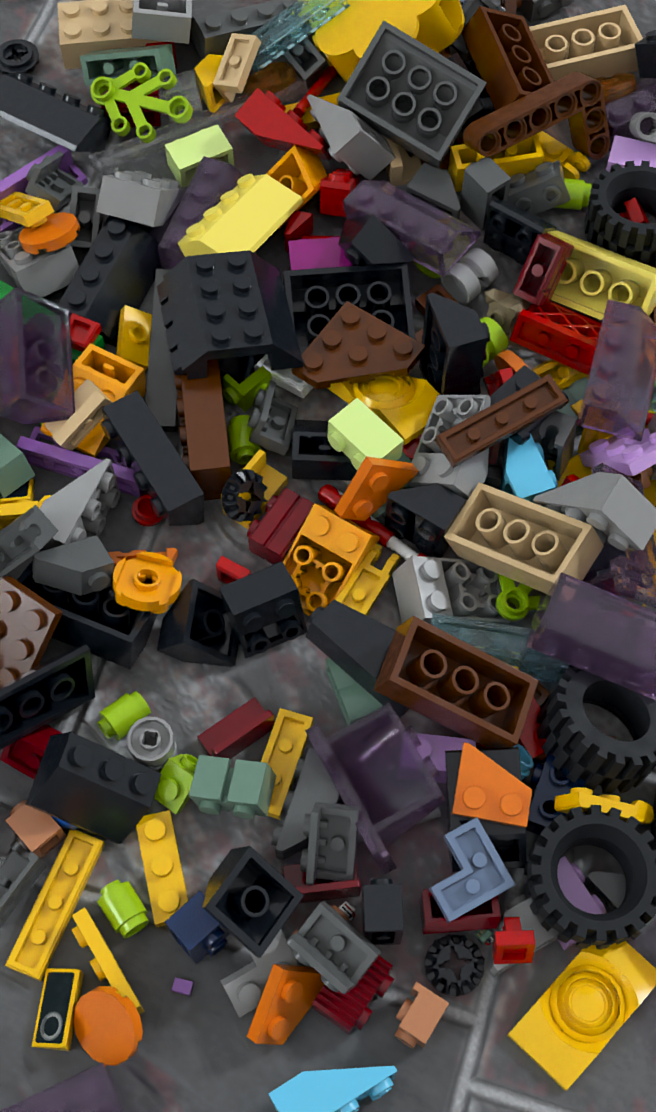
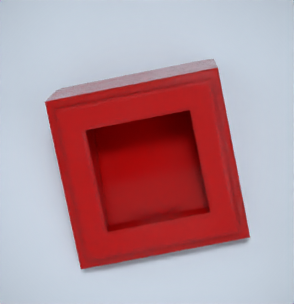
M294 211L288 217L284 232L285 250L287 253H289L288 241L299 240L304 235L312 234V213Z

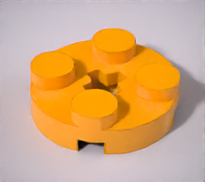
M140 552L136 553V558L126 561L125 557L117 563L113 572L112 588L115 593V600L119 605L128 606L135 610L151 611L154 614L165 613L169 609V605L174 603L180 595L182 574L180 570L177 571L173 567L174 562L162 554ZM146 578L152 579V584H144L141 582H144Z

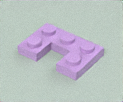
M633 424L624 425L615 431L616 435L608 439H599L592 442L588 450L579 454L585 467L635 476L656 464V432L650 434L648 428L636 427Z

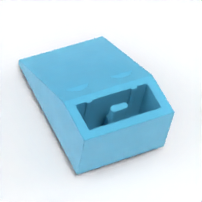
M531 433L530 439L523 445L517 444L510 437L505 439L500 483L501 491L533 502L532 500L535 496L558 487L554 472L548 470L544 463L543 449L538 442H534Z
M395 1066L303 1071L268 1094L277 1112H358L360 1107L358 1102L367 1096H370L371 1100L375 1101L392 1090L394 1085L392 1080L396 1076L397 1069Z

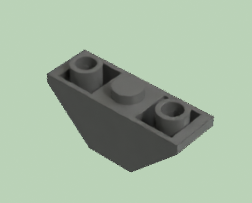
M309 748L306 758H299L294 773V778L299 779L295 791L289 790L286 795L283 811L287 812L283 825L277 824L272 837L271 845L276 846V858L281 860L308 848L309 836H303L304 817L306 813L311 814L316 802L339 804L340 793L316 749Z

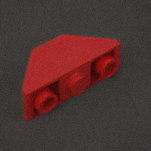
M336 168V170L321 179L320 214L350 218L356 201L360 176L353 175L350 169Z

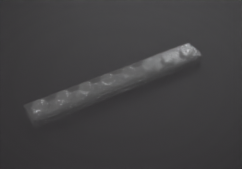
M294 75L260 90L264 94L269 90L281 102H293L300 98V94L308 92L306 80ZM253 92L235 98L232 103H223L215 113L207 109L192 115L191 119L186 123L174 122L155 130V139L150 143H144L139 137H135L89 155L91 166L98 173L110 174L115 170L117 171L120 165L127 162L130 164L143 161L146 158L145 155L150 153L166 152L165 144L171 143L176 139H181L216 124L219 125L220 129H223L224 124L232 121L235 123L240 122L234 115Z

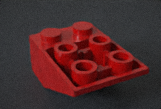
M257 88L234 115L247 130L267 147L288 152L296 145L319 155L322 160L329 161L332 158L327 152L329 146L325 143V140L313 129L308 133L306 131L308 127L291 109L287 113L284 112L286 107L269 90L264 94Z

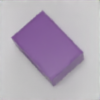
M175 977L171 991L191 996L194 982Z

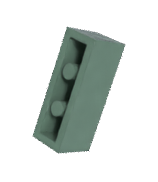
M172 44L98 50L80 56L85 86L91 85L96 78L101 76L115 79L131 70L139 62L145 63L151 70L152 75L150 79L157 76L159 71L165 68L170 69L176 74ZM145 70L140 71L138 76L144 74Z

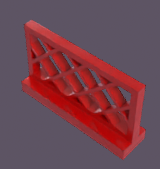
M551 301L549 304L541 306L532 304L527 310L523 309L518 315L510 337V341L623 391L627 389L632 376L644 359L636 338Z

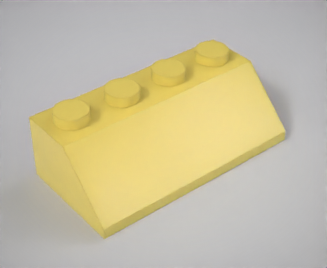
M253 174L244 175L238 179V185L233 190L224 193L220 197L221 201L216 206L204 212V218L199 223L190 226L186 230V235L178 242V245L185 257L247 250L254 253L304 201L300 195L267 174L253 176Z
M559 230L547 232V234L574 246L570 258L566 259L567 264L551 298L552 301L631 333L635 329L644 326L656 306V268Z

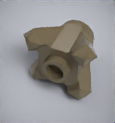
M494 288L485 291V302L489 304L487 314L479 319L489 317L496 321L508 338V346L516 344L510 341V337L519 313L523 309L527 310L530 307L529 301L513 293L509 294Z

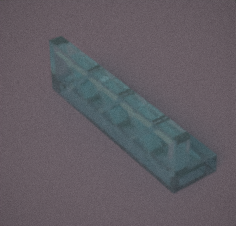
M297 0L250 34L257 35L261 41L251 69L256 73L347 9L350 6L348 1Z
M432 613L431 625L510 666L519 667L520 671L539 681L557 684L561 676L569 668L572 635Z

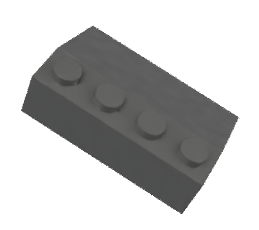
M192 0L190 38L202 60L208 54L224 55L232 33L257 35L261 41L258 51L277 47L271 38L291 19L307 35L309 22L307 15L309 12L302 0Z
M383 20L338 96L337 105L352 111L381 135L434 167L439 168L487 82Z

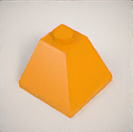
M296 145L266 173L302 197L304 202L295 211H298L319 191L321 179L327 176L319 155ZM288 219L278 229H280L288 221Z

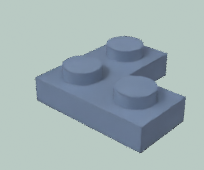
M478 817L443 836L461 871L429 888L447 923L515 886L512 877Z

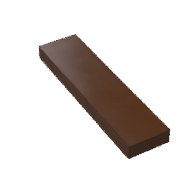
M547 374L437 435L435 442L454 468L565 406L568 400L552 376Z

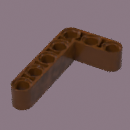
M572 72L470 123L463 133L464 144L484 157H491L568 118L573 147L592 159H601L608 153L610 148V136L602 85L598 80L584 73Z

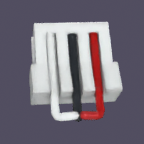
M347 901L339 907L348 918L351 916L349 920L356 916L354 913L355 908Z

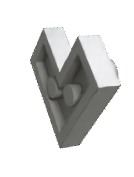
M281 929L261 958H257L249 951L253 962L220 980L239 1018L258 1007L273 964L299 966L290 946L286 943L287 940Z

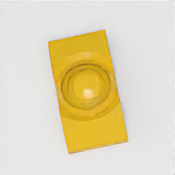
M394 374L377 376L373 381L350 384L349 381L333 383L328 388L348 404L358 398L404 440V445L423 434L436 398L440 395L426 379L414 378L410 375L394 377Z
M626 941L618 945L614 943L604 949H597L596 945L582 949L507 1036L558 1085L567 1091L656 986V968Z

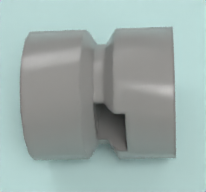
M480 248L470 250L459 260L460 263H455L441 275L443 288L461 305H467L481 293V290H485L498 279L499 271L495 261Z
M145 717L139 719L131 726L127 734V745L133 760L160 773L168 758L178 755L177 744L170 725L158 717Z

